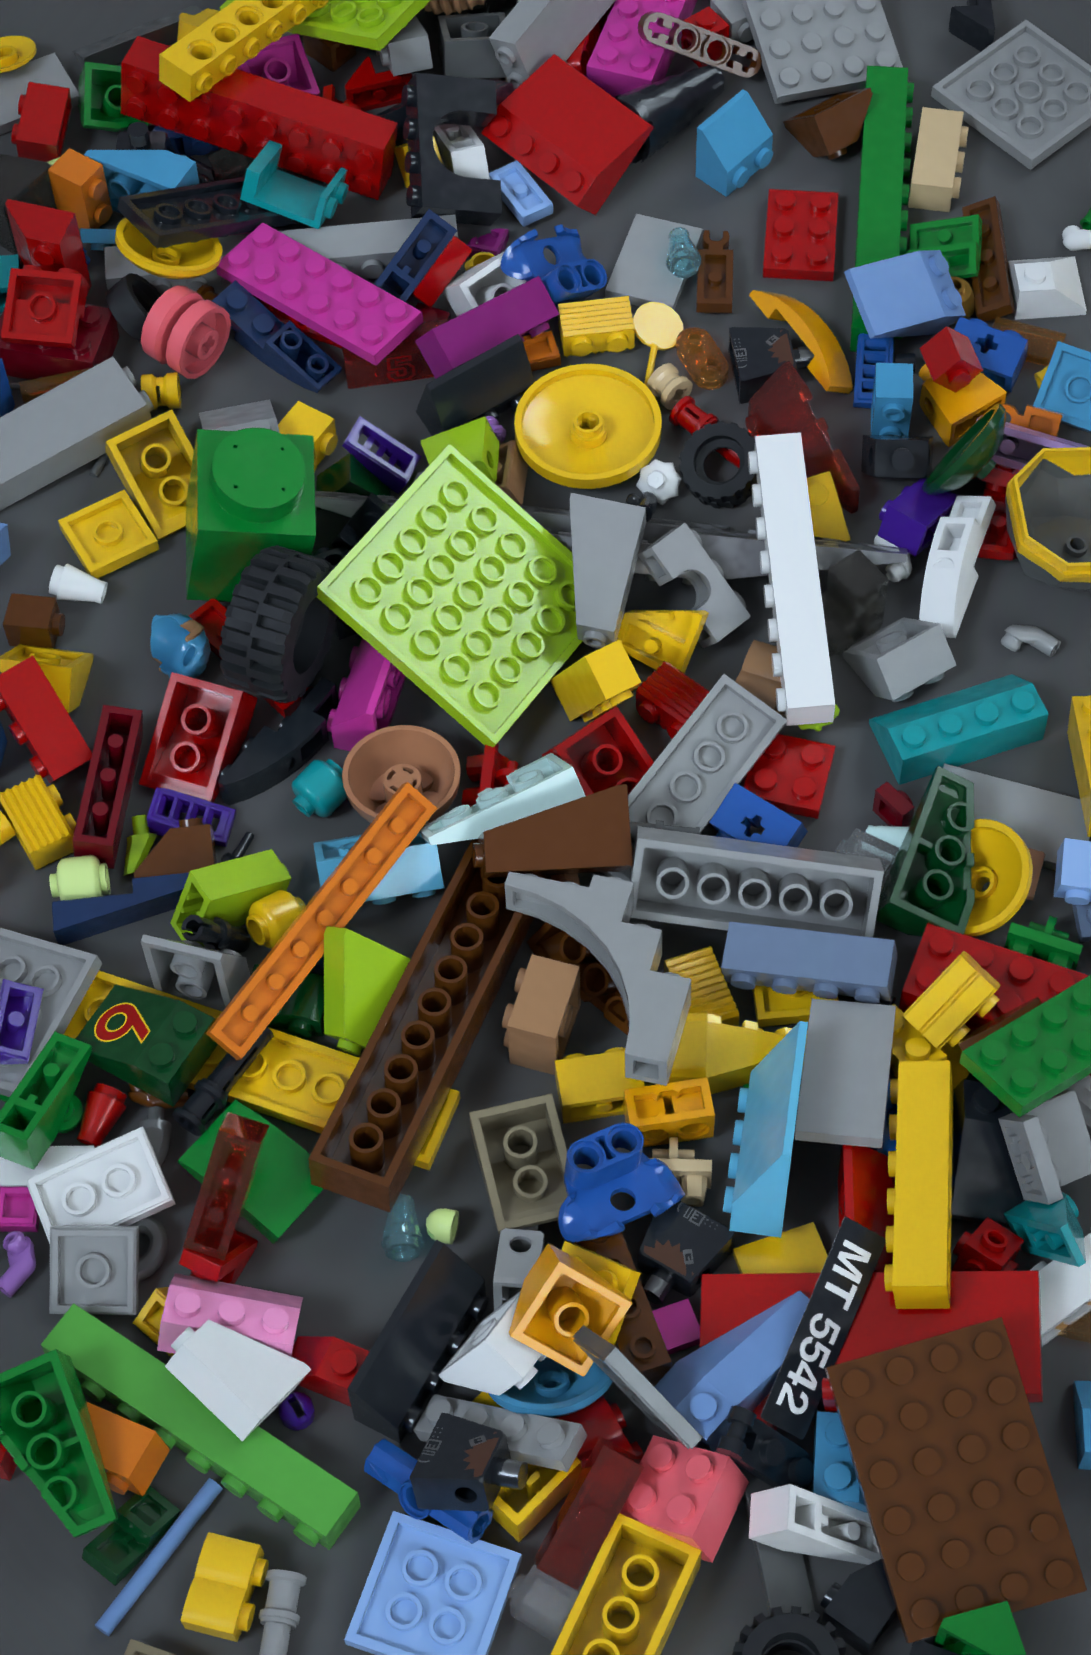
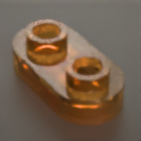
M697 327L681 331L676 339V354L693 381L703 389L713 390L722 387L728 380L729 364L711 335L706 330Z

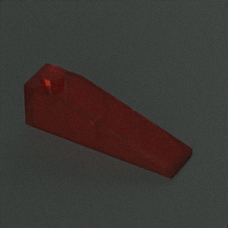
M785 362L749 400L748 417L745 418L746 427L754 438L755 436L801 432L806 477L831 471L841 507L851 514L858 511L860 487L841 450L838 448L832 450L830 437L827 432L829 427L824 417L816 419L808 404L813 399L809 388L791 362Z

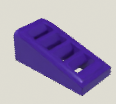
M361 416L355 422L342 445L382 483L397 494L407 484L422 456ZM362 433L367 437L363 446L357 442ZM373 443L378 447L376 453L370 451ZM384 453L389 457L388 461L382 459ZM396 463L400 469L394 467V464Z
M156 787L147 814V824L150 833L164 836L170 828H178L181 812L187 813L185 819L197 818L198 815L203 816V825H211L213 818H218L220 820L216 832L213 831L215 845L227 847L237 814L236 809L174 790ZM166 810H170L168 817L165 816Z

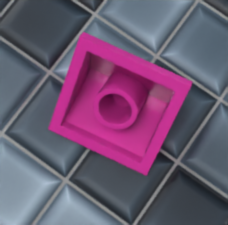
M299 34L281 37L278 41L272 42L262 49L255 58L247 60L236 68L320 96V90Z

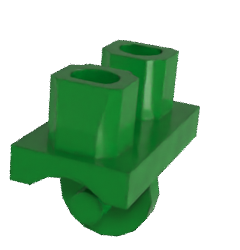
M1050 915L1046 926L1032 921L1029 927L1012 922L1004 948L1076 971L1083 945L1069 941V933L1056 930L1058 918Z

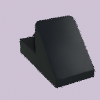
M967 0V6H954L951 8L949 32L980 52L994 41L995 23L991 0Z
M371 492L328 547L334 549L344 546L350 552L389 510L390 506Z

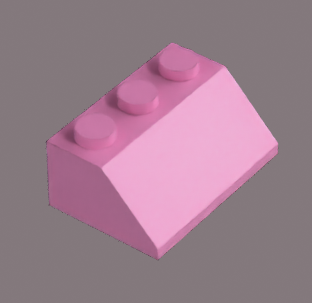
M175 1273L169 1285L161 1318L157 1351L175 1354L176 1351L171 1347L173 1342L188 1327L197 1331L209 1319L288 1356H292L303 1297L225 1282L207 1281L198 1277Z

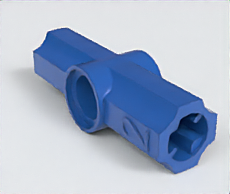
M385 1438L374 1445L370 1455L365 1459L364 1471L396 1492L402 1508L409 1516L415 1519H424L429 1515L471 1544L483 1536L486 1528L492 1521L493 1510L419 1509L410 1480V1475L418 1460Z

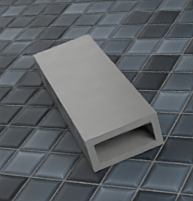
M520 0L489 37L495 51V56L507 77L508 85L513 90L517 89L553 54L566 61L615 0Z
M112 356L0 417V511L105 454L107 440L152 419L150 411L154 410V406L144 390L140 392L136 390L137 382L127 366L121 368Z

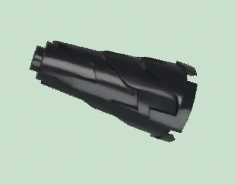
M711 65L695 68L679 75L667 76L653 84H644L614 97L654 126V129L632 160V163L636 164L641 160L644 162L669 142L670 138L689 125L690 120L700 114L707 104L722 93L725 79L718 68H714Z

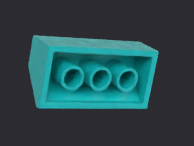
M1010 674L869 719V725L898 784L901 785L933 775L937 766L943 768L944 764L958 767L1042 740L1049 713L1033 683Z

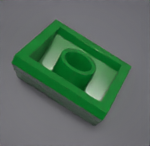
M1008 1601L944 1618L933 1644L959 1655H1026Z

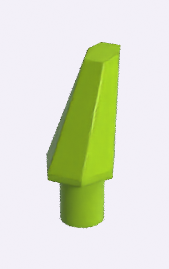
M147 815L131 817L133 835L127 837L123 876L134 874L147 857L157 837V834L149 833Z

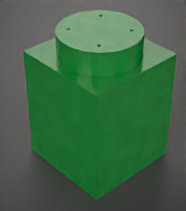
M245 428L238 431L197 429L186 499V600L209 601L210 599H216L217 601L231 602L235 585L239 584L243 570L250 565V560L256 554H260V551L264 548L278 545L312 555L316 538L314 437L311 435L281 434L266 428Z

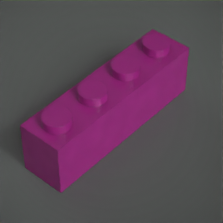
M537 276L431 329L415 340L435 379L517 334H519L524 342L522 336L528 332L531 338L551 328L548 321L558 316L559 312L542 280Z

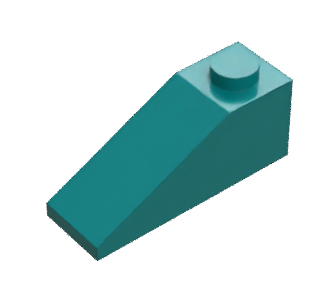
M1062 1192L1063 1199L1049 1205L1025 1200L1004 1213L1012 1232L1024 1239L1021 1246L1023 1252L1077 1267L1086 1263L1083 1230L1077 1220L1079 1210L1069 1195Z

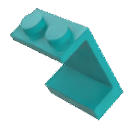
M269 140L247 168L240 200L319 229L326 218H333L338 203L343 204L349 188V184L344 183L347 169L341 167L325 188L278 170L277 167L283 145Z

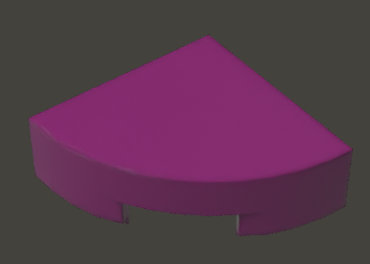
M491 229V233L478 238L477 236L473 237L467 244L472 249L468 257H472L479 252H489L495 256L504 252L509 239V229Z

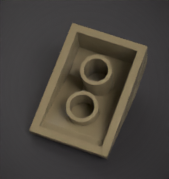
M552 1093L469 1112L472 1138L498 1234L505 1228L523 1229L557 1221L560 1207L567 1198L564 1184L567 1149Z

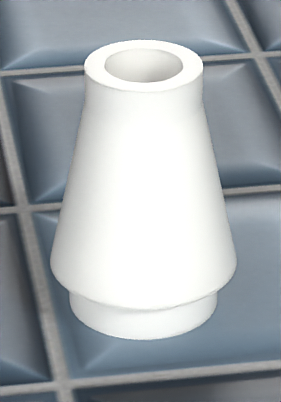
M68 563L65 566L57 564L51 576L49 594L57 595V600L87 601L102 604L107 592L108 582L101 581Z

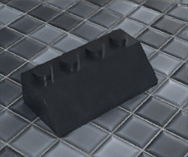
M438 1240L435 1241L347 1389L354 1420L398 1443L402 1442L407 1431L411 1434L414 1433L413 1429L424 1412V1409L421 1407L429 1394H437L444 1382L438 1375L444 1369L449 1359L455 1355L468 1338L465 1332L472 1320L478 1322L481 1319L489 1302V1298L486 1297L485 1280L448 1246Z

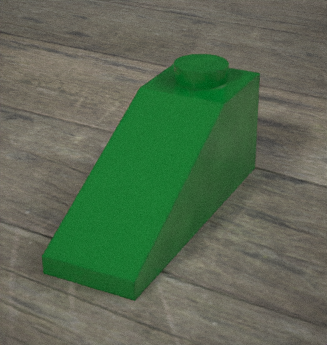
M57 1032L53 1033L0 1110V1157L33 1170L36 1168L57 1136L92 1052L90 1044Z

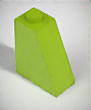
M272 849L191 870L170 923L182 941L186 940L182 933L188 932L193 934L191 931L182 930L183 921L190 915H198L213 920L215 917L227 920L230 925L242 926L246 924V918L249 916L248 911L253 902L278 890L287 891L292 878L287 867L280 862Z
M327 926L324 932V1034L338 1040L337 1048L360 1056L361 1050L365 1049L410 958L347 928Z

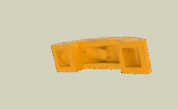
M752 290L749 296L768 319L787 321L814 354V358L807 368L822 387L829 392L849 394L853 389L847 360L833 332L820 316L795 298L778 293Z

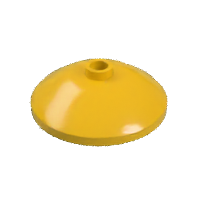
M126 217L119 222L115 232V243L128 261L154 276L166 279H191L203 276L213 271L219 265L223 253L222 245L218 238L200 240L195 243L177 244L167 248H156Z
M975 819L974 828L971 830V853H974V867L971 868V888L975 889V902L964 931V935L970 937L987 934L1007 923L1023 905L1032 883V859L1023 839L1007 825L989 819ZM990 882L989 887L982 892L983 886Z

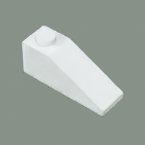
M443 124L434 128L433 136L435 137L444 166L448 170L463 177L490 179L484 144L471 126Z
M792 1484L751 1494L749 1539L782 1551L866 1565L881 1559L868 1513Z

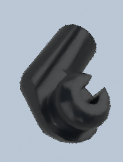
M643 492L641 497L634 493L629 494L625 504L646 507V522L651 520L658 502L653 493Z

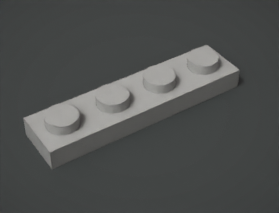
M436 1394L431 1398L413 1429L420 1441L427 1442L441 1413H448L501 1430L506 1435L511 1460L523 1461L527 1464L564 1472L569 1471L587 1437L585 1429L579 1423L535 1414L514 1413L505 1408Z

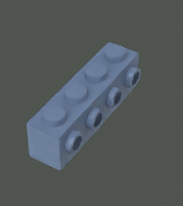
M729 921L721 969L726 982H731L732 986L740 989H754L757 985L772 987L773 991L782 994H795L797 990L813 992L815 996L823 999H836L838 995L854 997L856 1001L861 1003L877 1004L880 1000L891 1001L897 949L895 940Z

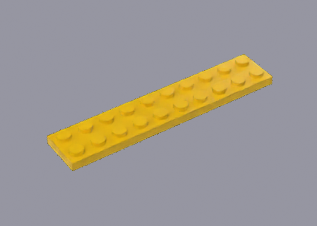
M99 970L63 1035L75 1039L115 984L180 1000L215 1018V1020L222 1011ZM269 1028L274 1037L261 1050L257 1058L227 1094L229 1098L227 1102L232 1103L234 1100H237L253 1111L322 1133L360 1058ZM217 1045L188 1088L195 1090L194 1085L198 1080L208 1078L227 1054V1051L220 1045ZM450 1089L414 1166L430 1171L461 1099L460 1091Z

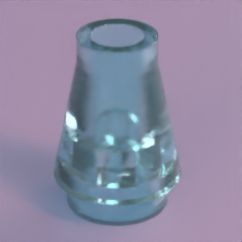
M682 227L675 228L668 236L669 246L666 266L674 276L689 278L698 271L701 265V255L691 240L688 230Z
M400 1194L391 1213L388 1212L381 1246L389 1259L406 1262L419 1256L424 1240L415 1211L414 1198L409 1195Z

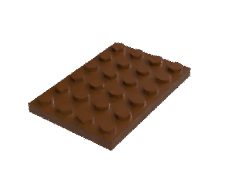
M1002 1317L825 1368L906 1643L936 1636L943 1619L949 1616L1003 1601H1008L1013 1613L1087 1591Z

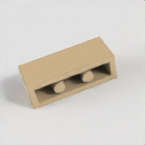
M922 107L908 208L950 212L951 199H959L961 177H955V172L962 173L965 152L958 150L959 147L966 148L969 128L962 126L963 111Z

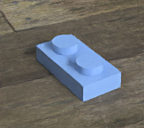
M517 160L489 173L490 179L501 180V199L523 227L553 214V203Z

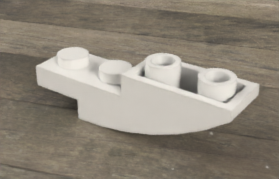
M957 496L950 516L940 517L934 534L924 575L919 620L941 624L944 635L948 638H956L978 579L974 564L996 508V504L991 496Z

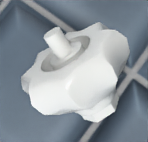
M655 458L649 465L641 468L640 478L636 487L642 493H653L657 498V502L664 505L670 498L678 496V486L682 477L676 472L673 462H662Z

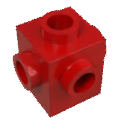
M987 1217L973 1234L966 1231L957 1242L953 1253L958 1258L952 1271H1016L1019 1264L1015 1262V1259L1024 1239Z

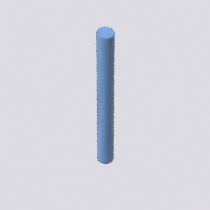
M208 1478L97 1621L95 1627L108 1637L111 1635L223 1490L216 1481Z

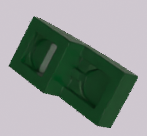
M151 1486L148 1487L143 1497L135 1494L116 1511L118 1520L111 1523L83 1549L82 1559L114 1586L150 1552L180 1515V1509Z

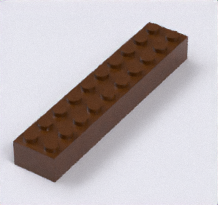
M478 839L471 840L308 1159L312 1185L389 1213L393 1209L534 919L533 916L506 909L505 881L507 877L481 878L480 868H474L472 858L473 843H479ZM538 875L540 878L551 880V875Z

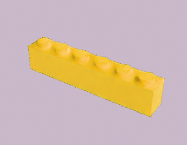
M950 1060L899 1061L898 1079L890 1080L891 1104H897V1114L889 1115L890 1140H896V1151H888L889 1177H895V1188H887L888 1215H894V1226H886L887 1253H893V1264H885L884 1282L885 1291L893 1292L896 1309H950L954 1092Z

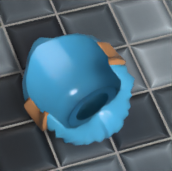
M181 613L169 615L156 614L153 617L150 651L152 659L161 664L159 671L168 674L169 678L171 672L192 678L202 674L207 667L211 652L204 627L189 616Z

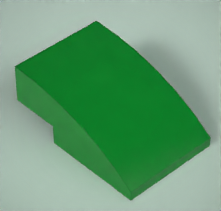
M237 1100L231 1103L177 1161L239 1219L243 1216L272 1244L276 1243L324 1190L311 1184L308 1160L311 1154L276 1126Z

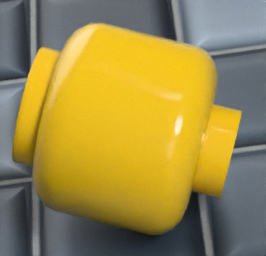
M278 890L253 902L248 911L249 916L246 918V927L253 941L258 945H264L272 949L305 908L304 901L300 897L293 896L290 892Z

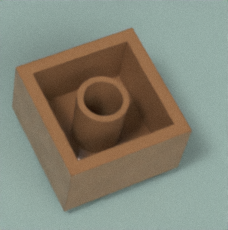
M531 954L527 969L520 968L517 974L514 991L518 992L515 1004L508 1003L504 1012L502 1028H506L503 1045L509 1048L510 1064L555 1075V1060H561L564 1057L581 1006L580 966Z

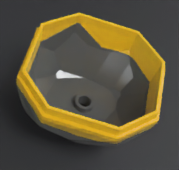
M1091 447L1043 448L1007 484L1005 496L1007 531L1025 576L1042 581L1052 588L1091 592Z

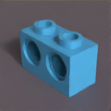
M876 363L871 402L870 435L908 436L913 405V364Z

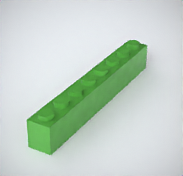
M72 1304L42 1342L41 1347L44 1353L57 1349L71 1357L78 1380L82 1383V1391L99 1403L106 1399L116 1406L114 1411L117 1415L136 1423L140 1422L147 1428L155 1430L170 1450L175 1446L186 1453L185 1459L191 1466L204 1474H207L209 1470L213 1471L223 1478L221 1484L239 1498H242L245 1494L258 1502L256 1506L258 1510L272 1521L278 1523L282 1518L295 1527L293 1533L309 1546L315 1547L319 1543L330 1550L360 1509L361 1503L357 1491L258 1426L242 1442L165 1367L166 1364L76 1304Z

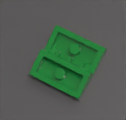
M977 214L910 224V250H906V254L922 250H940L942 256L948 262L951 277H977L981 260L982 219Z

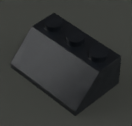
M519 334L426 384L416 413L431 436L482 417L494 416L498 420L500 413L509 408L512 411H516L521 397L535 382L526 350Z

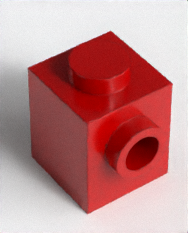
M709 6L683 20L729 38L730 25ZM688 29L682 30L681 48L686 49L693 40L692 33ZM715 40L709 44L707 53L710 59L717 60L721 56L723 50L721 43ZM691 59L699 68L707 66L704 63Z
M948 326L919 348L933 382L955 393L967 386L973 378L983 371L969 337Z

